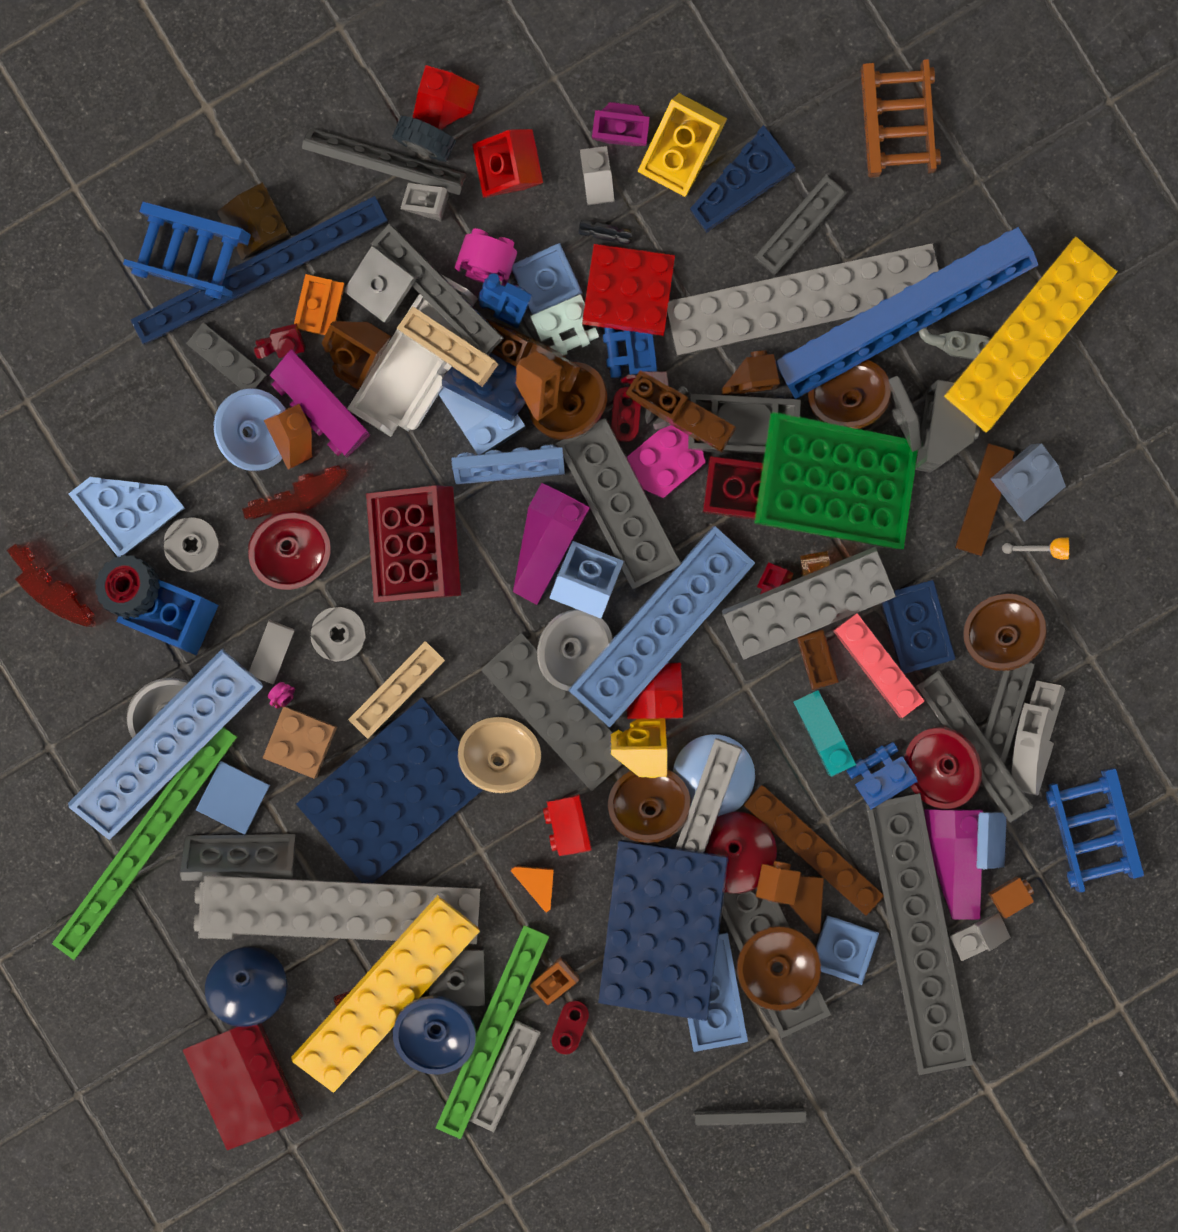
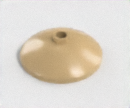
M494 717L475 723L464 733L459 744L458 760L462 772L474 785L486 791L506 793L524 787L534 778L540 766L541 750L535 735L526 726L513 719ZM494 762H501L503 765L496 766Z

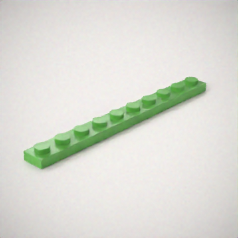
M223 726L175 774L53 941L52 945L73 960L78 957L238 738L235 734Z

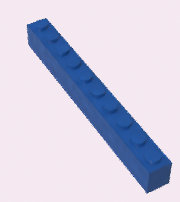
M1019 227L1005 232L994 241L980 246L974 252L953 261L952 264L938 272L931 273L927 278L906 287L900 293L889 299L882 300L871 309L857 314L853 319L842 325L835 326L824 335L808 341L804 346L793 352L785 354L782 358L775 361L796 399L1038 266L1034 252Z

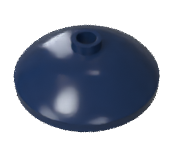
M256 947L238 948L223 955L212 966L205 982V997L211 1011L221 1021L238 1027L257 1025L269 1019L280 1008L287 992V977L279 960L270 952ZM240 977H246L243 983H238Z
M428 996L416 999L402 1009L397 1016L393 1028V1041L397 1053L410 1067L427 1074H445L458 1069L470 1058L476 1042V1030L471 1016L461 1005L448 998ZM432 1025H439L441 1029L435 1030L432 1028Z

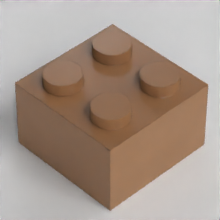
M287 706L283 707L263 758L311 778H317L337 726Z

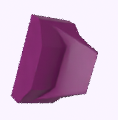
M609 102L601 111L595 110L592 139L618 145L646 146L650 117L644 116L639 106Z

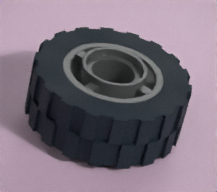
M407 116L400 117L392 135L393 139L411 150L443 162L448 161L456 143L453 137L440 129Z

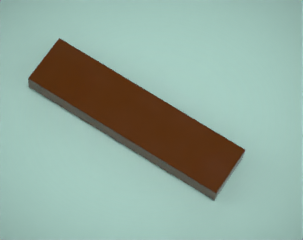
M987 444L955 549L982 556L1001 497V492L991 481V478L1012 461L1014 451Z

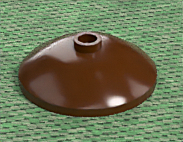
M865 360L809 391L810 407L814 415L821 422L854 429L865 427L882 416L890 403L891 390L889 378L880 366L872 361Z
M573 362L580 366V370L570 392L559 389L557 408L538 421L533 417L529 409V415L533 424L544 435L554 439L574 438L592 428L601 417L607 402V388L601 375L587 364Z
M1016 594L995 595L982 601L969 614L964 626V642L971 657L980 665L997 671L1013 670L1029 663L1041 651L1047 634L1046 622L1039 607L1028 598ZM1012 638L1011 642H1004L1005 639Z
M668 769L667 777L657 778L639 777L634 772L629 771L614 784L608 798V812L615 828L625 837L638 842H657L671 837L683 827L691 807L687 786L678 775ZM648 811H655L653 815H647L646 813Z
M770 927L754 934L744 944L737 963L738 979L743 991L753 1002L770 1010H788L804 1003L815 991L821 973L819 955L812 942L799 931L788 927ZM775 962L783 964L781 971L776 972L773 970Z

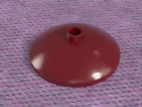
M297 511L277 513L264 520L253 532L248 546V559L255 575L265 584L284 590L300 588L314 581L325 569L330 556V541L324 527L314 517ZM283 541H290L287 546H281Z
M934 727L921 732L910 742L906 750L905 761L918 781L911 785V788L915 794L920 793L921 800L937 808L951 809L965 804L976 794L981 782L982 767L976 749L965 736L950 728ZM949 760L953 762L954 767L949 765Z
M730 812L717 816L704 853L729 856L724 892L741 894L758 888L762 864L774 866V861L777 859V847L772 832L763 821L748 813ZM738 845L739 851L731 853L729 851L730 846Z

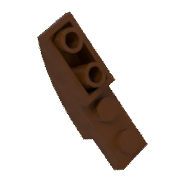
M486 319L504 337L491 353L517 367L522 358L538 351L561 367L559 389L565 392L571 391L580 366L567 360L565 355L547 345L493 320Z
M641 370L626 392L627 396L656 416L697 441L701 440L720 452L724 450L736 430L734 425L688 400L687 396Z

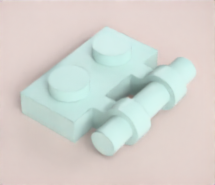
M581 294L530 316L541 342L552 338L554 345L550 346V348L563 355L568 354V350L580 345L585 347L590 344L589 341L599 338L595 327L585 331L582 326L585 303ZM574 328L577 335L562 341L560 334Z

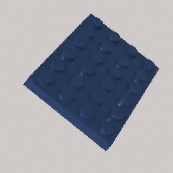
M421 698L303 797L296 805L362 883H373L484 789L474 785L464 775L458 760L460 741L428 703Z
M627 840L618 841L598 1003L707 1021L729 856Z

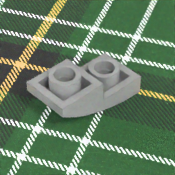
M272 620L268 621L249 670L253 676L274 685L295 629Z

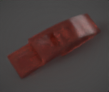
M340 465L324 469L325 474L314 477L313 473L298 476V482L292 483L295 494L291 495L290 491L275 494V499L264 502L263 498L247 502L248 507L242 508L244 518L249 521L286 511L306 513L336 491L349 476L346 468L340 469Z
M14 544L6 550L23 571L15 580L34 600L49 611L70 622L91 628L96 625L92 620L95 615L85 603L81 606L75 598L78 593L69 582L64 584L63 581L59 580L51 585L52 577L43 567L39 569L35 565L33 560L36 557L26 545L21 547L19 544Z

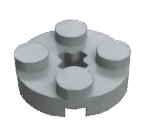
M190 517L174 522L168 528L164 537L166 558L174 567L194 573L208 568L215 561L220 548V542L215 529L206 521ZM187 538L190 540L196 538L198 540L196 544L198 549L196 551L190 550L187 552L185 550L187 547L185 540Z
M343 607L328 608L322 611L313 621L311 642L316 652L323 658L335 662L347 661L355 657L363 648L366 640L365 625L354 611ZM334 627L345 629L346 632L343 634L345 639L343 641L339 639L332 640L331 637L334 634L332 629Z

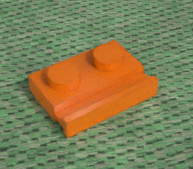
M305 274L294 324L297 323L299 330L320 335L326 334L330 324L333 321H337L345 287L344 283Z

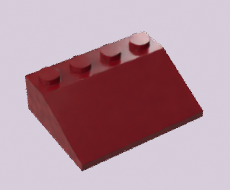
M436 485L366 493L374 603L461 596L453 486Z
M262 1023L248 1027L234 1026L183 1049L226 1150L276 1132L300 1121L303 1117Z

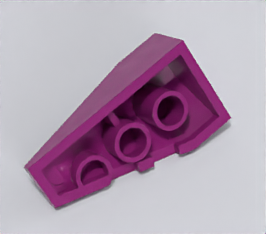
M541 483L528 507L513 588L514 593L536 605L538 604L590 507Z
M924 809L934 867L951 918L980 919L982 869H977L978 817L980 813H983V810Z

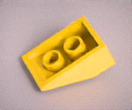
M679 93L671 100L637 172L686 197L714 147L727 118Z

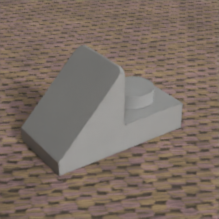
M607 146L580 150L587 205L614 202Z
M999 912L949 935L960 961H964L985 950L991 951L1011 938Z

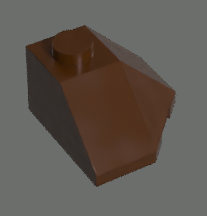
M333 321L324 336L322 345L325 352H329L334 362L332 368L335 375L359 390L386 348L391 336L369 322Z
M767 350L751 352V357H746L722 388V396L777 389L779 377L774 354L767 355Z

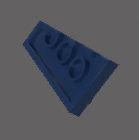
M763 125L751 142L744 146L737 158L723 170V174L716 182H713L695 202L690 211L707 233L796 170L795 166Z

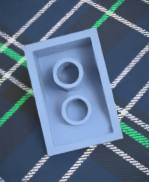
M445 387L439 393L442 401L477 455H485L487 451L497 448L526 429L518 414L511 422Z

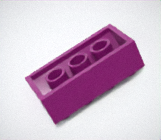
M292 350L286 354L270 374L275 380L271 385L281 396L287 393L293 399L290 403L291 406L300 404L303 412L312 420L309 423L310 427L319 436L324 433L331 440L327 445L337 456L343 453L348 457L371 436Z

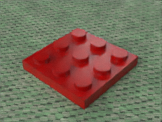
M594 244L582 324L664 336L675 255Z

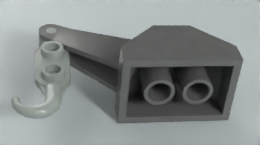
M927 327L918 331L920 337L926 343L937 346L950 356L974 360L990 341V338L987 336L959 331L940 335L929 333ZM937 380L926 389L920 429L922 446L917 453L915 470L934 471L974 442V439L978 438L980 427L944 397L953 386V382Z

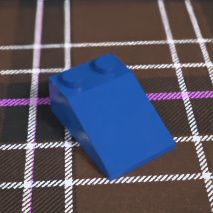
M158 580L160 584V589H158L159 595L155 599L152 608H149L144 615L141 614L137 618L129 617L128 619L120 616L116 621L197 656L219 605Z

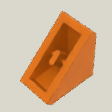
M514 866L511 872L547 913L551 909L554 869Z

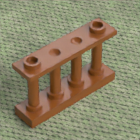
M929 59L922 61L920 65L921 71L879 73V71H875L874 63L862 65L861 81L868 177H879L882 169H886V166L927 163L928 173H934L937 169L936 165L941 164L940 149H935L931 84L935 83L934 67H929ZM922 82L923 98L881 101V98L876 97V87H880V84ZM924 109L925 125L883 128V125H878V115L882 114L883 111ZM926 136L927 152L885 155V152H880V142H884V139Z

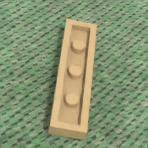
M413 306L397 327L401 333L482 387L498 366L495 360Z
M425 641L348 720L369 739L434 673L445 659Z

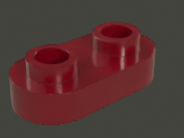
M629 387L619 389L613 401L611 428L620 442L632 441L637 436L639 430L641 405L633 399V403L630 406L622 404L623 393ZM622 424L630 426L628 433L624 434L620 431L619 428Z
M571 1000L563 1006L553 1032L552 1046L560 1054L573 1053L577 1049L585 1029L589 1012L587 1006L579 1000ZM572 1010L580 1012V1017L577 1020L571 1019L569 1014ZM568 1036L571 1039L570 1044L567 1046L560 1043L561 1037Z

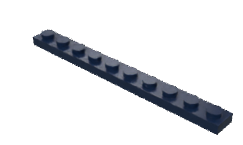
M374 196L227 270L222 287L232 291V297L222 295L221 299H216L205 295L206 290L194 287L131 319V322L142 344L146 345L388 221Z

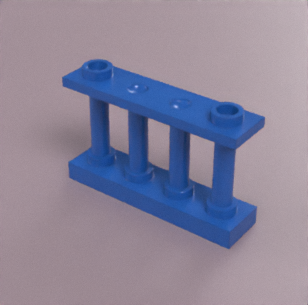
M142 202L140 213L147 216V221L150 223L138 261L124 260L123 265L132 269L131 274L142 278H147L149 274L206 290L205 295L216 299H221L222 295L232 297L233 292L222 287L234 247H237L238 243L248 245L251 234L241 228ZM165 222L173 224L172 229L174 231L163 267L158 269L148 266L159 228ZM191 229L197 231L196 235L199 237L187 276L173 273V269L184 234L188 233V230ZM216 236L222 238L223 246L212 282L208 283L197 280L209 240Z
M1114 768L1102 770V777L1099 778V781L1059 791L1057 784H1048L1049 791L1046 792L1047 802L1050 808L1054 807L1070 871L1067 872L1068 882L1071 888L1075 887V890L1080 893L1085 891L1083 882L1119 872L1128 873V876L1133 879L1144 876L1118 774ZM1098 792L1107 793L1109 804H1106V808L1066 818L1062 804L1063 801ZM1107 818L1110 821L1114 820L1116 831H1113V834L1073 844L1069 828ZM1113 845L1121 846L1123 857L1120 858V861L1080 871L1076 855Z

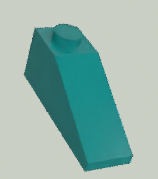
M817 690L794 701L793 703L828 776L832 777L855 766V761L819 691Z

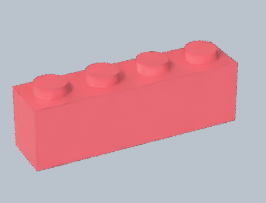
M857 613L833 630L899 718L905 717L924 702L920 694Z

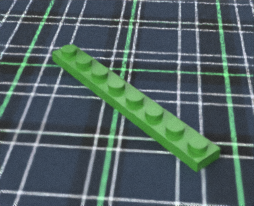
M523 926L476 1034L474 1050L461 1068L436 1125V1129L459 1139L462 1138L549 935L529 926Z

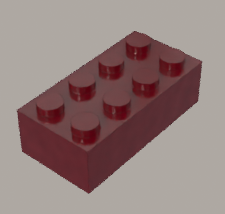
M710 456L702 513L755 520L763 463Z

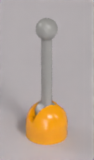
M1057 538L1052 541L1050 546H1012L1010 543H1005L1002 546V551L1006 554L1012 551H1050L1054 558L1068 560L1069 538Z

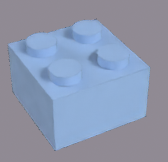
M572 541L550 599L601 618L624 561Z

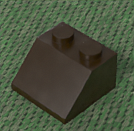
M263 182L238 194L217 211L223 224L241 228L251 234L248 245L238 243L237 247H235L242 261L291 236Z

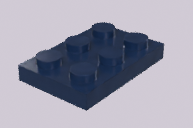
M490 353L488 356L495 360L498 366L483 387L454 367H451L442 378L443 387L511 422L526 404L516 385V366L493 353Z
M933 580L894 591L896 597L882 602L898 664L903 674L956 660Z

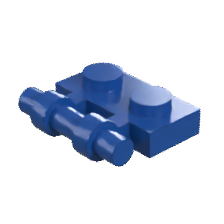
M492 273L484 280L483 289L480 291L478 299L481 308L492 309L495 311L493 317L518 329L532 295L527 293L524 288L507 283L505 287L501 286L499 276Z
M604 327L603 342L607 344L608 352L606 365L607 368H610L611 378L622 377L620 366L629 365L630 375H637L640 370L643 372H657L652 334L626 330L616 332V329ZM617 342H626L627 356L619 357Z
M894 742L885 747L881 745L875 749V753L863 760L862 758L856 760V765L846 770L851 779L860 774L862 775L863 780L855 785L870 810L918 782L903 756L895 761L891 760L890 756L898 752ZM880 762L884 764L885 767L873 774L868 770Z

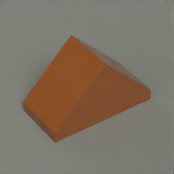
M560 956L529 986L549 1005L579 981V975Z

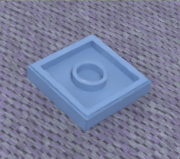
M560 243L513 265L512 272L518 285L532 295L528 304L532 315L582 294V290Z
M220 761L196 811L245 835L270 785Z
M1003 812L979 814L977 869L1005 867L1006 817Z
M826 915L815 947L820 959L821 972L862 985L879 932Z

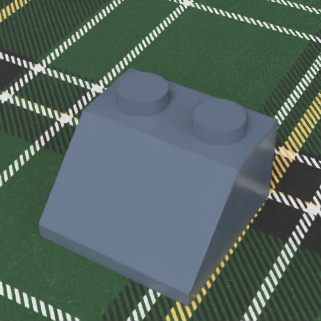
M1042 444L1029 445L991 478V481L1023 521H1026L1066 487L1058 464Z

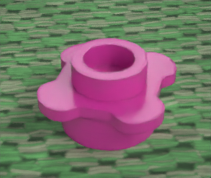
M284 682L278 683L268 694V698L271 700L270 705L276 709L288 705L293 699L295 688L289 684L286 685Z

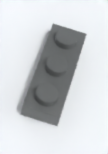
M202 323L186 343L241 390L257 389L267 377L262 370L205 323Z

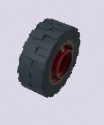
M121 555V557L112 558L110 562L104 564L103 569L98 573V579H96L95 592L98 595L99 603L107 611L119 617L129 619V617L137 618L141 614L144 615L149 608L153 607L154 601L159 595L158 589H160V584L158 583V575L154 572L155 569L132 555ZM130 582L128 590L125 591L126 585Z

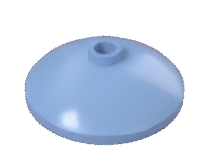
M243 389L228 396L219 406L214 420L215 439L222 454L235 466L248 471H261L276 465L282 460L264 422L265 419L285 409L277 398L260 389ZM243 428L248 431V437L243 435Z
M716 734L704 735L692 740L680 751L675 760L673 772L687 786L692 804L715 739L719 738L742 747L718 816L734 812L747 801L753 790L755 782L754 764L746 749L734 739Z

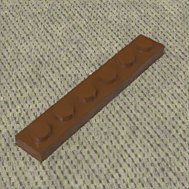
M762 784L743 804L865 916L884 897L876 887Z

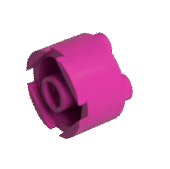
M475 228L471 234L465 235L455 269L460 272L462 267L466 270L465 276L482 283L490 274L495 273L499 276V281H502L501 286H505L508 283L517 256V251L513 248L514 242L504 237H499V239L489 237L487 232Z

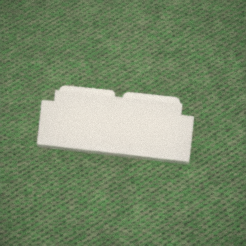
M443 276L472 306L478 299L463 286ZM421 294L418 295L412 305L413 307L466 341ZM397 329L347 410L390 437L398 426L406 431L418 428L442 390V378L452 366Z

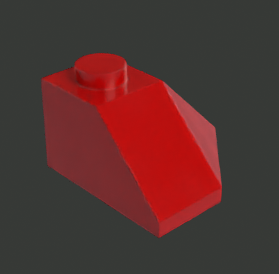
M426 65L418 89L412 118L441 130L447 127L448 124L472 113L480 86L454 73Z
M681 663L665 664L627 707V719L683 718Z

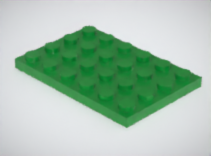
M771 413L755 524L904 550L918 450L912 452L906 438L780 413Z

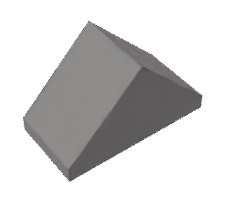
M408 183L400 209L441 221L449 197L448 190L443 187Z

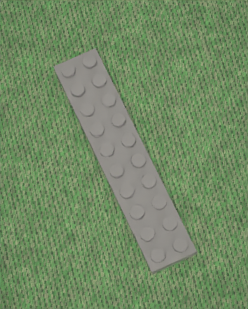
M933 243L669 301L667 314L676 355H686L854 318L857 314L878 305L882 300L889 299L903 291L906 287L927 278L931 273L938 272Z
M204 876L200 932L396 941L437 895L478 927L480 889ZM477 935L469 944H477Z

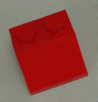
M533 129L507 130L472 144L483 198L521 191L543 183Z
M579 794L547 801L548 807L543 808L546 824H552L554 834L549 835L552 851L558 850L559 856L591 851Z

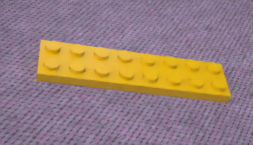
M1077 237L1073 238L944 397L985 432L990 430L1117 271Z
M437 895L291 1057L292 1062L334 1093L394 1027L397 1016L402 1009L424 994L480 932L479 928Z

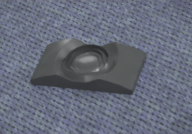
M691 394L690 401L734 425L736 430L722 452L690 436L688 439V449L715 453L737 452L765 455L770 414L780 413L800 417L801 400Z

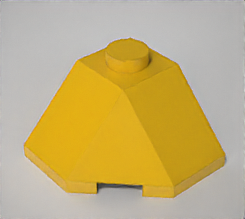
M665 718L636 719L630 723V728L624 732L617 730L612 733L611 755L639 777H667Z

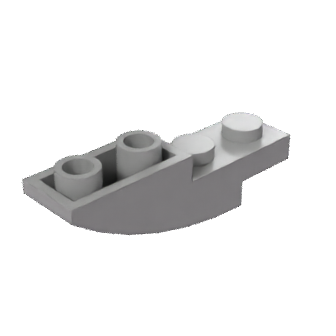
M1036 681L1030 704L1024 703L1018 725L1012 763V777L1024 793L1039 794L1054 745L1050 741V737L1065 692V688L1061 685Z

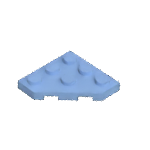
M89 477L69 493L70 497L117 557L128 554L185 509L171 489L163 485Z

